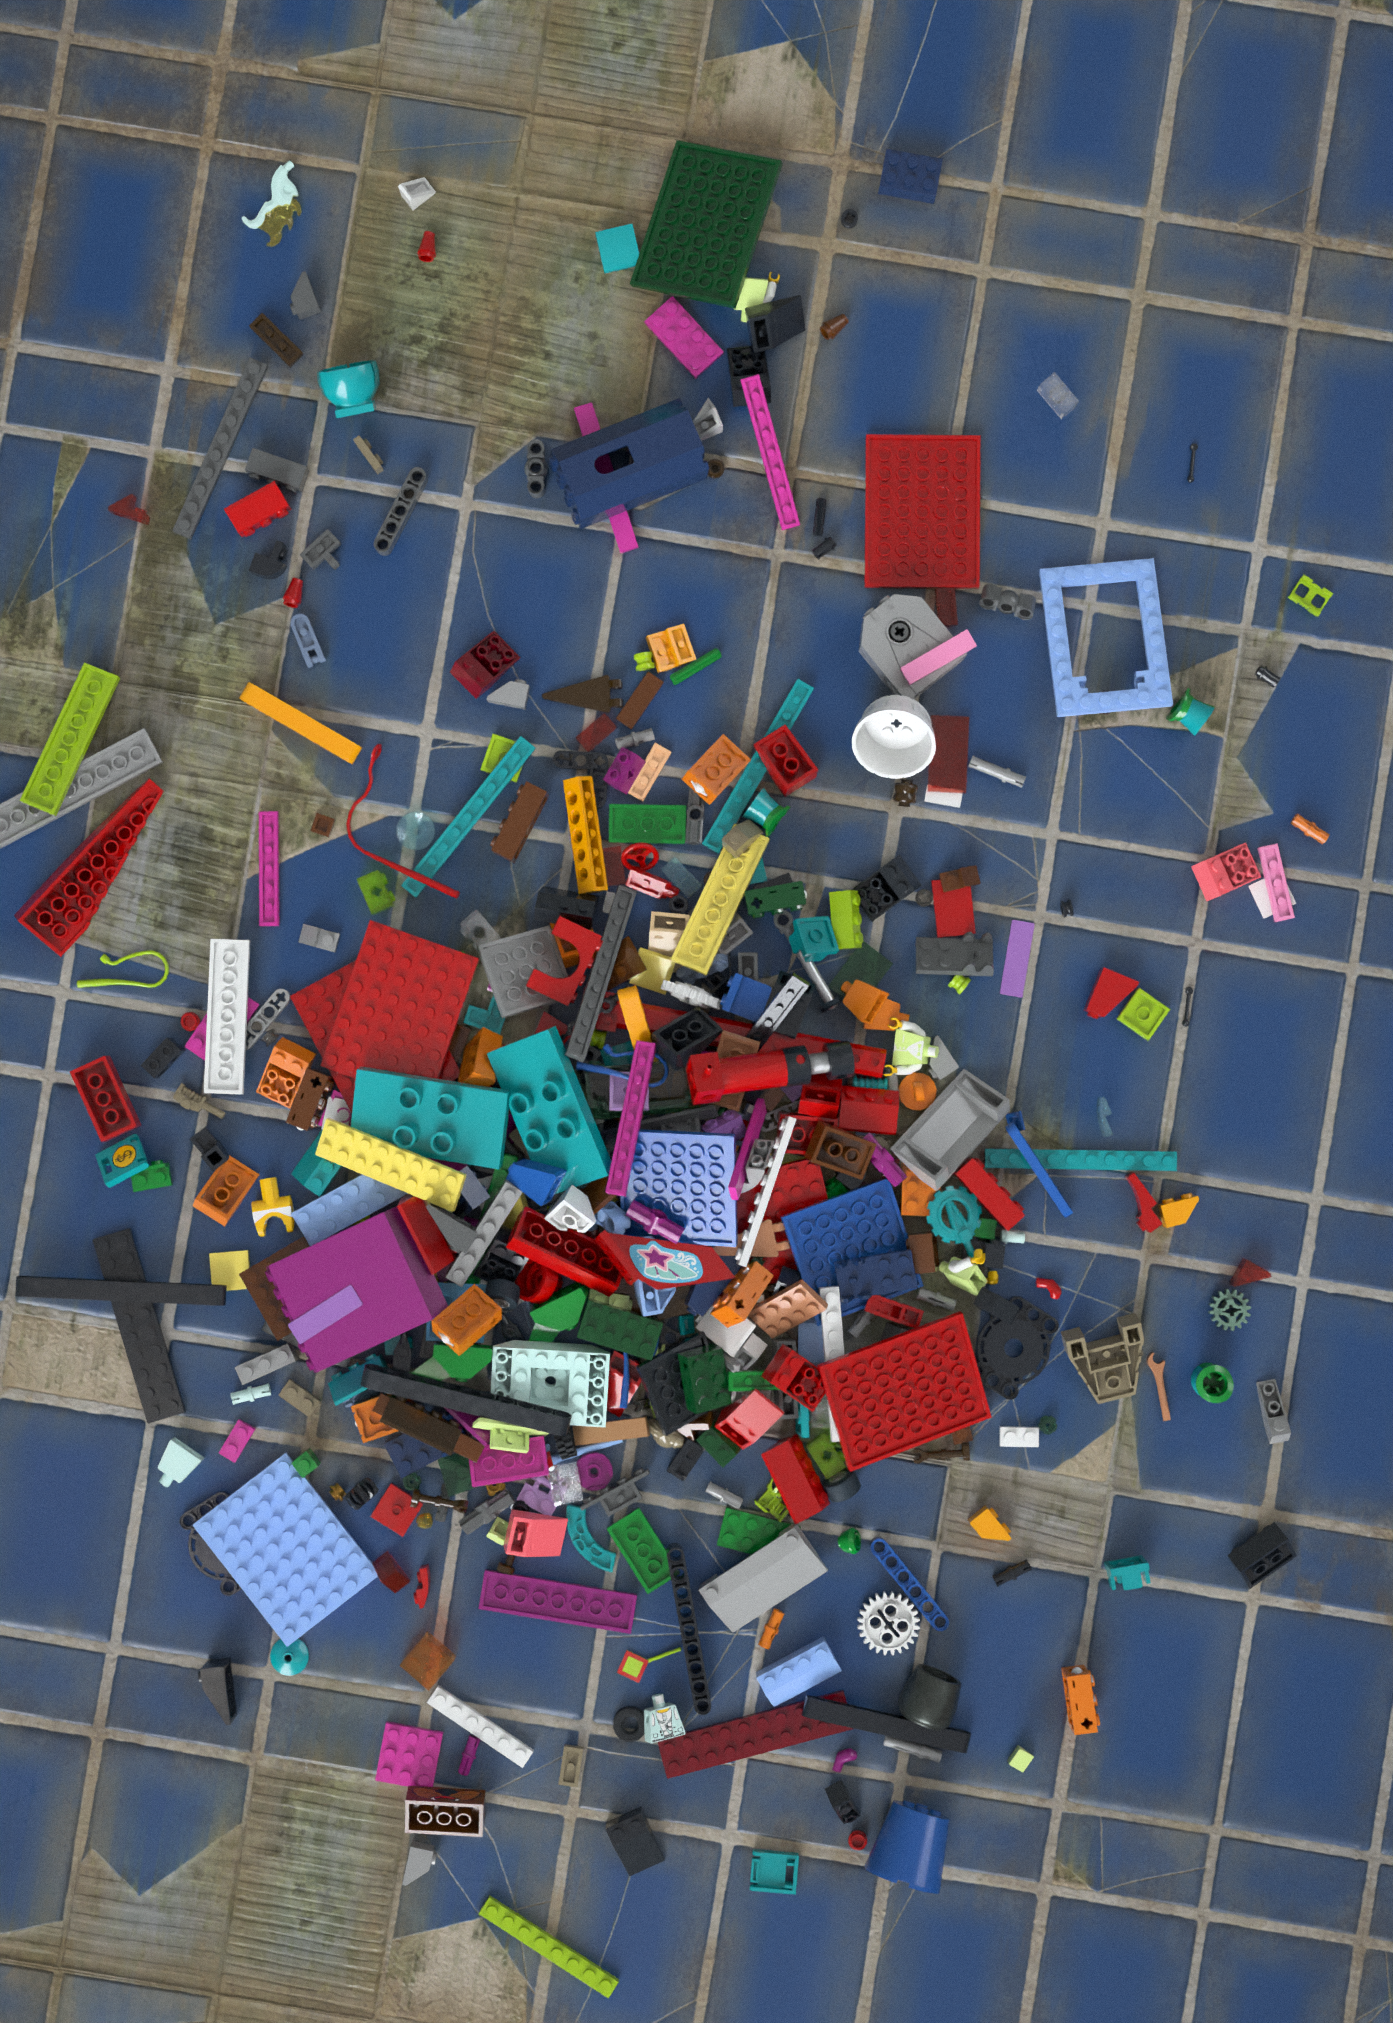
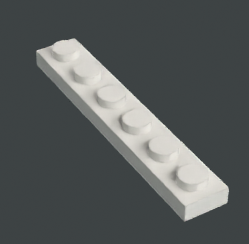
M439 1685L427 1701L436 1710L522 1768L534 1752L532 1748Z

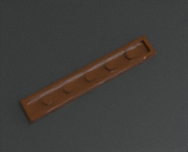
M381 1392L372 1411L382 1415L390 1400V1396ZM461 1432L453 1451L477 1463L485 1446L478 1440Z

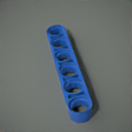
M1011 1122L1005 1126L1007 1132L1062 1215L1066 1218L1073 1214L1067 1201L1015 1123Z
M881 1537L874 1538L870 1543L872 1553L932 1627L937 1631L946 1630L949 1625L946 1614L886 1540ZM878 1541L883 1542L885 1546L881 1552L874 1550V1544ZM890 1556L895 1557L897 1560L893 1567L886 1565V1559ZM905 1571L909 1574L907 1581L902 1582L898 1579L900 1572ZM917 1586L921 1589L919 1596L914 1597L910 1594L912 1587ZM929 1601L933 1604V1609L926 1612L922 1609V1606L925 1602ZM941 1616L945 1618V1624L938 1627L935 1625V1619Z

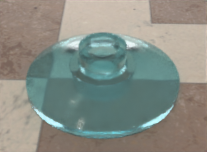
M410 812L404 815L397 825L399 841L403 846L411 850H421L427 847L435 835V827L432 820L421 812ZM415 828L420 829V833L418 835L413 834V830Z

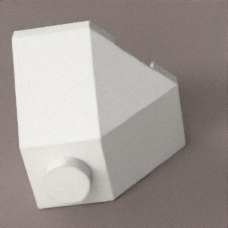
M573 1185L560 1196L544 1218L559 1230L567 1231L570 1228L577 1229V1232L583 1233L596 1222L588 1196Z

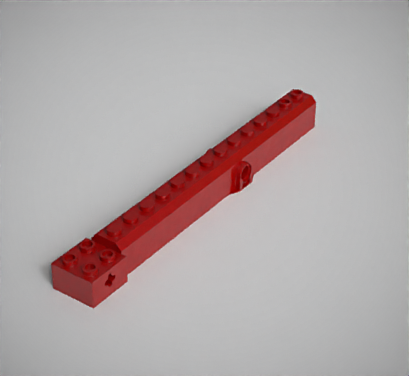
M606 992L604 997L613 996L616 993ZM620 1001L617 1002L618 1004L614 1006L610 1013L601 1012L598 1015L594 1029L616 1033L617 1028L628 1030ZM604 1002V1003H603V1006H604L605 1008H609V1007H610L609 1003H607V1002ZM642 1003L651 1035L652 1032L687 1013L686 1011ZM710 1016L724 1031L743 1037L754 1025ZM774 1031L759 1052L804 1045L808 1054L820 1053L824 1043L839 1042V1040L797 1033L796 1038L793 1039ZM722 1033L709 1046L718 1047ZM850 1043L854 1055V1073L882 1078L887 1050Z

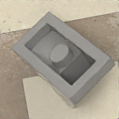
M303 924L298 942L336 953L341 934Z

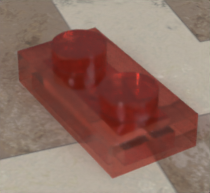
M604 713L580 733L576 739L587 752H590L615 731L617 727Z

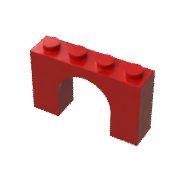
M559 915L551 934L570 942L576 947L579 953V964L571 975L564 978H556L534 968L526 986L569 1006V1003H574L578 995L575 991L578 985H583L586 976L583 974L586 968H591L595 960L592 956L595 950H600L603 941L600 940L601 935Z

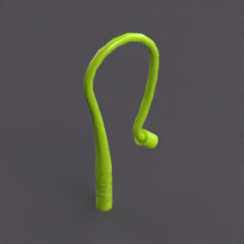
M153 950L132 953L116 961H110V958L103 954L100 960L104 964L117 965L125 960L141 955L152 954L158 956L165 965L164 976L160 981L153 984L120 979L77 980V987L106 985L157 987L167 979L169 964L163 955Z

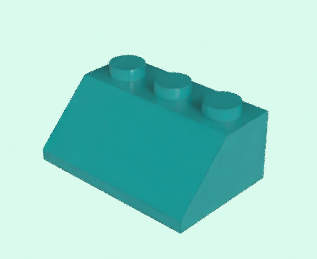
M323 1129L291 1173L303 1186L319 1197L324 1195L343 1167L315 1155Z
M374 1353L365 1358V1363L359 1365L357 1362L348 1367V1372L342 1374L340 1371L331 1376L332 1380L328 1382L336 1406L368 1389L360 1384L366 1364H375L389 1368L382 1354L376 1356Z

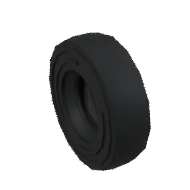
M635 1706L621 1708L613 1719L615 1734L625 1742L639 1740L645 1734L644 1713L641 1709ZM625 1718H635L638 1723L637 1728L633 1731L625 1730L623 1727Z

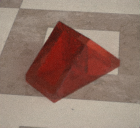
M1243 1258L1229 1282L1231 1286L1236 1287L1272 1276L1268 1271Z
M388 1551L372 1562L381 1583L394 1593H397L411 1582Z

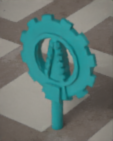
M954 1186L945 1187L946 1190L942 1192L938 1190L933 1195L935 1197L933 1201H929L927 1206L929 1216H926L927 1223L931 1224L933 1228L931 1232L935 1236L939 1235L942 1237L941 1241L949 1243L951 1240L955 1241V1244L963 1243L968 1256L972 1258L974 1257L975 1250L970 1240L975 1235L974 1230L976 1227L979 1228L981 1225V1220H979V1214H982L981 1206L977 1205V1198L973 1193L970 1195L966 1192V1188L959 1186V1189H954ZM953 1200L959 1201L964 1205L967 1211V1220L964 1218L962 1213L954 1204ZM944 1205L946 1207L950 1228L947 1227L942 1221L941 1213Z

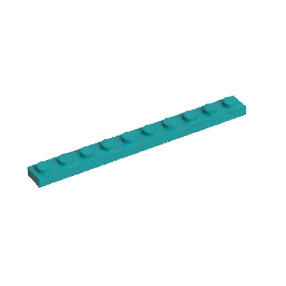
M797 679L764 737L783 725H786L791 730L814 690L812 686ZM755 751L751 761L748 763L702 845L718 854L723 847L722 838L737 823L767 771L757 751Z
M522 736L519 737L413 871L431 879L435 876L536 750L532 744ZM408 876L401 886L417 898L427 885Z
M984 1148V1168L1032 1169L1019 1149ZM1032 1149L1045 1169L1177 1171L1176 1151Z

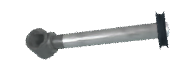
M784 910L782 914L774 916V925L781 935L785 934L789 941V936L794 932L793 917L790 912ZM786 916L789 922L786 925H780L778 918ZM801 951L796 954L812 983L816 984L815 988L824 1002V1005L818 1009H821L822 1013L827 1010L834 1009L843 1002L841 999L842 995L834 998L815 963L805 962V957L802 956Z

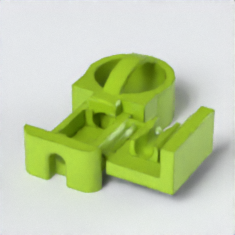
M771 1478L766 1485L768 1489L758 1501L754 1499V1502L765 1513L768 1512V1508L769 1512L781 1522L789 1511L781 1502V1495L777 1487L772 1488L773 1478Z

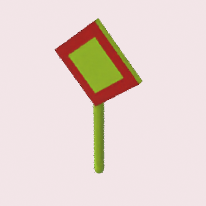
M678 1647L648 1659L627 1650L617 1673L639 1683L649 1662L679 1652L682 1648Z

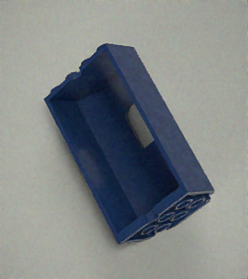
M680 398L551 449V456H549L550 468L553 473H557L556 481L560 490L564 489V501L568 508L571 507L572 520L575 525H579L580 530L707 479L709 466L706 460L703 461L705 458L704 447L686 407L681 408L683 404ZM625 446L628 447L634 461L633 464L607 474L599 473L594 466L598 457Z

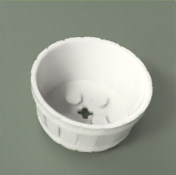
M903 695L883 696L872 702L857 723L852 737V749L859 763L868 771L881 777L897 779L913 776L925 769L935 754V734L928 712L918 701ZM895 719H898V721L902 722V724H900L899 727H895V725L891 724V722H894Z

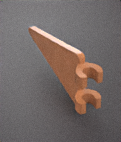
M767 1219L761 1222L750 1256L777 1257L778 1251L790 1249L789 1241L784 1240L776 1243L774 1232L785 1230L782 1221L772 1224V1221ZM743 1232L737 1235V1247L715 1246L713 1249L720 1256H735L738 1248H742L744 1242L741 1241Z

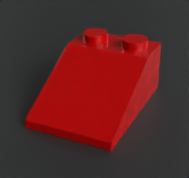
M783 725L754 744L773 782L784 797L816 778L818 768L786 725Z

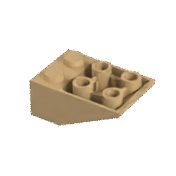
M651 911L648 950L672 957L690 919V915ZM676 963L673 972L676 973L678 968L683 966Z

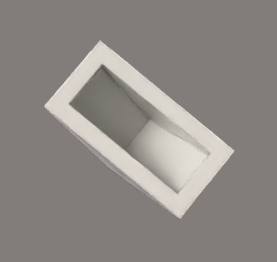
M425 177L401 183L398 186L401 196L412 210H415L436 193Z

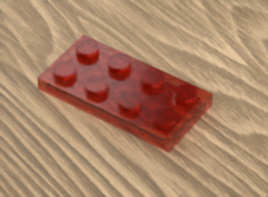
M931 715L936 748L933 759L928 765L927 792L966 794L969 717Z

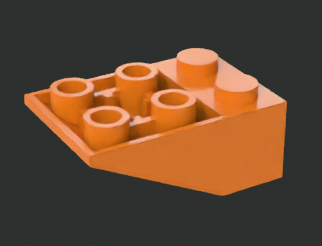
M282 1037L272 1050L256 1092L291 1109L306 1069L312 1067L316 1053Z

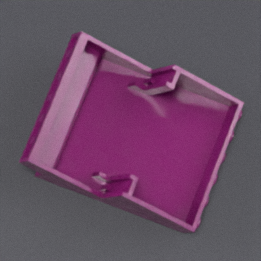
M397 1206L267 1266V1271H265L268 1281L273 1282L275 1286L273 1291L277 1300L281 1299L283 1303L281 1309L286 1318L289 1317L291 1322L349 1285L353 1287L363 1303L362 1306L302 1344L297 1343L302 1353L305 1352L308 1358L305 1361L309 1370H313L314 1373L435 1318L448 1307L434 1274L432 1275Z

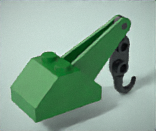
M576 1281L554 1292L544 1303H534L529 1313L535 1325L529 1341L552 1342L560 1331L565 1329L569 1331L577 1327V1323L584 1311L590 1288ZM502 1312V1320L500 1321L505 1341H526L519 1327Z
M406 1331L400 1334V1340L394 1350L393 1369L410 1373L412 1351ZM437 1341L434 1344L433 1356L411 1373L440 1381L452 1377L455 1378V1381L467 1382V1380L471 1379L492 1361L493 1345L473 1344L463 1354L458 1356L447 1344Z

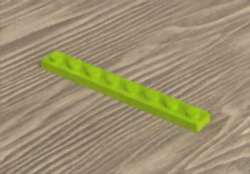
M489 1895L480 1909L479 1915L605 1997L609 1998L619 1983L618 1978Z

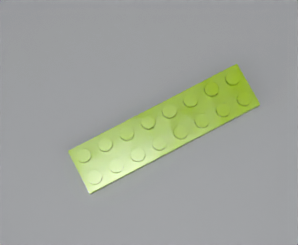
M87 663L83 664L19 801L51 815H57L119 683L120 677Z

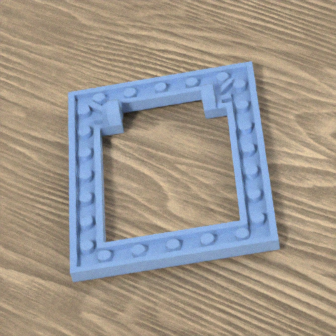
M1154 558L1040 569L1039 577L1057 717L1171 707L1173 699ZM1136 581L1148 670L1136 671L1134 673L1135 689L1088 693V688H1085L1086 676H1072L1061 588Z

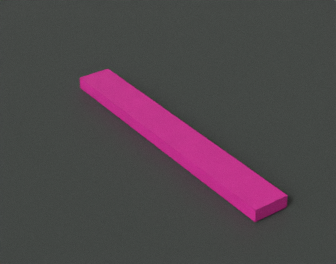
M757 374L740 379L781 530L799 526L800 521L760 376Z
M592 402L574 408L582 436L600 430ZM609 454L596 459L594 466L599 473L607 474L614 471ZM627 511L610 517L609 520L620 554L637 549L638 544Z
M636 1040L605 1191L607 1194L626 1196L657 1046L656 1043Z

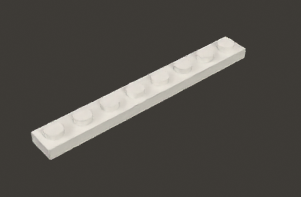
M786 1116L780 1122L779 1130L781 1132L779 1138L776 1137L774 1140L773 1148L775 1150L773 1156H769L766 1167H769L767 1174H763L760 1181L762 1188L760 1193L757 1192L754 1204L756 1206L754 1212L751 1211L747 1222L750 1224L748 1230H744L741 1241H744L742 1248H738L735 1255L736 1264L747 1266L796 1118Z
M839 1286L819 1287V1296L828 1303L827 1310L821 1312L824 1362L844 1355ZM828 1404L831 1442H839Z

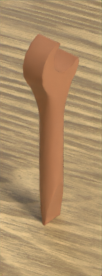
M1151 1352L1147 1357V1365L1152 1370L1156 1380L1163 1421L1171 1420L1163 1380L1165 1361L1162 1360L1159 1363H1155L1153 1361L1155 1353Z

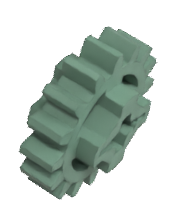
M1225 1289L1224 1294L1218 1291V1297L1212 1296L1214 1303L1208 1304L1212 1307V1310L1208 1311L1209 1314H1213L1210 1318L1211 1321L1217 1320L1215 1325L1217 1327L1222 1325L1223 1330H1227L1228 1326L1231 1331L1235 1330V1326L1241 1329L1240 1323L1247 1324L1245 1317L1251 1316V1314L1247 1313V1310L1251 1309V1306L1246 1305L1249 1300L1247 1298L1242 1299L1244 1294L1240 1292L1237 1295V1290L1235 1289L1231 1293L1229 1289ZM1232 1297L1236 1298L1240 1304H1235ZM1229 1306L1236 1308L1231 1310L1230 1313L1225 1311L1226 1309H1229ZM1219 1315H1224L1227 1322L1221 1320Z

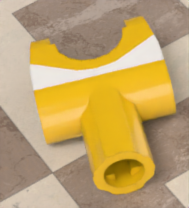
M276 1177L260 1179L263 1200L252 1201L251 1203L253 1220L258 1235L260 1237L266 1236L267 1222L272 1216L281 1218L284 1225L286 1224L287 1232H293L295 1222L291 1215L294 1211L291 1195L279 1196Z

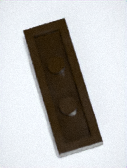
M263 313L249 325L250 329L290 368L304 355Z

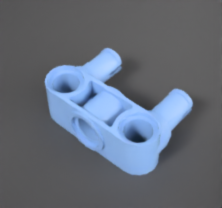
M610 1201L594 1215L596 1222L588 1231L597 1230V1225L599 1224L608 1233L623 1235L625 1230L630 1228V1218L625 1216L626 1212L617 1206L615 1202Z

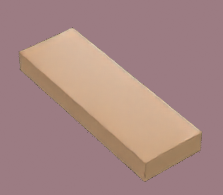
M654 743L645 759L646 763L628 794L643 802L672 752Z

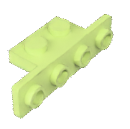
M479 1417L473 1422V1428L490 1430V1449L527 1453L529 1451V1435L545 1437L549 1434L485 1417Z

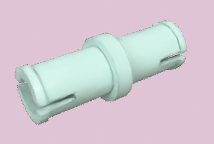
M269 1383L253 1388L249 1386L245 1390L231 1392L233 1405L249 1400L253 1402L257 1398L270 1396L271 1388L269 1389Z

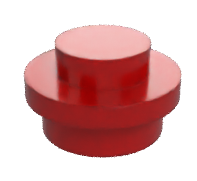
M187 1012L181 1017V1026L187 1031H194L200 1024V1018L194 1012Z
M860 1830L851 1832L848 1837L849 1846L854 1850L864 1849L867 1845L866 1834Z

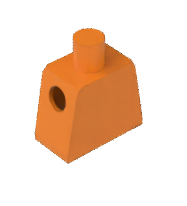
M857 979L853 984L846 981L841 986V991L846 993L843 1004L861 1022L867 1024L872 1023L889 995L888 992Z
M886 999L872 1023H864L862 1029L895 1031V1029L889 1028L888 1025L894 1026L896 1020L889 1018L895 1017L899 1022L901 1020L909 1021L910 1015L899 1012L901 1004Z

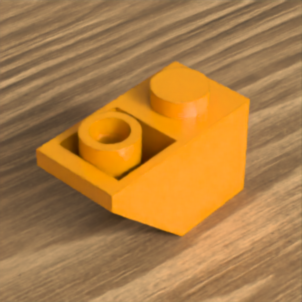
M1192 1193L1180 1195L1181 1199L1174 1200L1172 1197L1162 1200V1204H1158V1209L1163 1227L1169 1228L1186 1223L1198 1203L1199 1197L1192 1195Z
M985 1505L967 1519L981 1538L1004 1541L1012 1539L1009 1535L1011 1530L1004 1522L1002 1524L999 1523L996 1519L999 1515L992 1507L988 1509Z

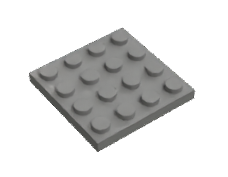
M549 925L477 946L502 1018L558 1002L526 986L534 968L556 978L568 976Z

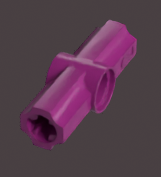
M870 1132L863 1137L877 1144L870 1161L880 1173L882 1172L894 1187L907 1178V1175L895 1163V1159L878 1143Z
M633 1200L625 1216L643 1225V1228L648 1233L653 1235L659 1234L677 1244L685 1229L667 1219L666 1214L661 1210H651Z

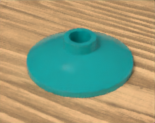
M280 1639L271 1649L270 1660L277 1672L292 1676L300 1673L306 1667L309 1660V1651L305 1643L300 1639L295 1640L288 1647ZM285 1655H290L292 1660L287 1661Z

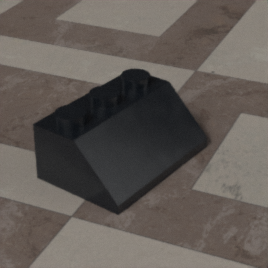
M543 886L538 892L535 904V920L556 923L560 915L582 927L592 930L599 896L579 894L574 891Z
M1274 1522L1264 1527L1257 1535L1250 1537L1240 1547L1234 1548L1227 1556L1246 1585L1251 1589L1297 1555L1288 1538Z

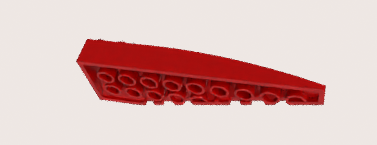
M148 778L78 846L14 914L17 921L62 957L87 930L93 915L99 909L98 906L103 897L105 898L108 888L114 882L129 855L128 852L132 845L134 846L138 834L144 828L147 818L153 812L164 791Z

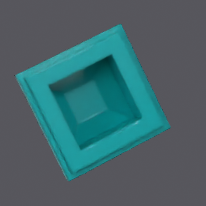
M692 1314L678 1317L677 1327L680 1335L695 1333L694 1317Z

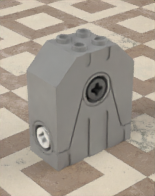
M899 594L889 597L887 595L879 602L880 604L876 609L872 607L864 614L861 625L859 653L893 695H903L916 699L961 663L967 653L909 686L900 668L953 638V636L922 597Z

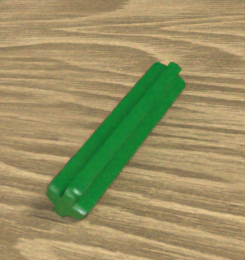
M715 648L670 675L672 683L677 685L722 657L720 651Z

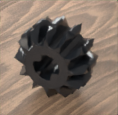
M365 1478L346 1494L345 1499L354 1510H359L378 1493L379 1489L374 1481H371L370 1478Z

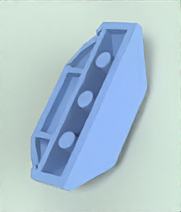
M645 1236V1237H643V1238L655 1239V1238H653L652 1236ZM639 1279L633 1283L635 1297L642 1316L663 1313L676 1292V1287L656 1290Z
M812 1317L798 1325V1354L818 1367V1364L824 1362L822 1325L817 1326Z

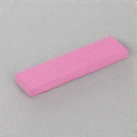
M966 629L901 667L900 670L910 686L977 647Z
M1278 843L1257 848L1274 922L1295 918Z

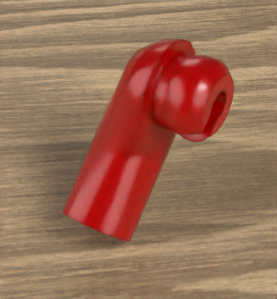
M1036 1278V1287L1047 1288L1052 1299L1060 1298L1062 1290L1053 1279Z

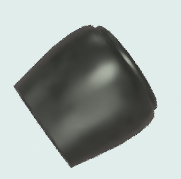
M918 1664L900 1694L898 1700L899 1710L904 1717L920 1726L935 1731H942L951 1724L954 1718L961 1682L940 1669L925 1664Z

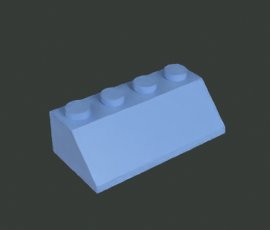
M823 1636L757 1671L756 1678L773 1707H776L842 1670Z

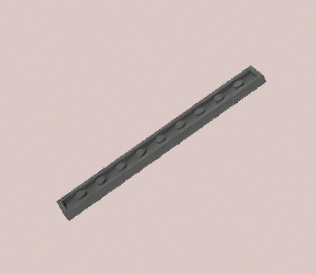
M251 357L249 358L172 530L174 533L192 540L268 369L267 364Z
M619 885L616 889L601 937L603 943L600 950L596 953L565 1052V1056L581 1062L585 1060L637 893V891Z

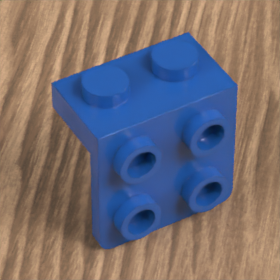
M735 973V976L731 975L727 986L730 987L728 994H724L720 1003V1005H723L722 1010L756 1022L764 1012L772 988L769 985Z

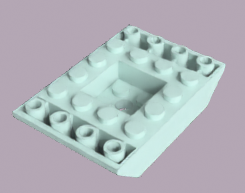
M512 1340L493 1345L491 1393L568 1412L572 1415L570 1425L606 1427L610 1352L587 1344ZM548 1376H552L556 1379V1382L548 1384L545 1379Z

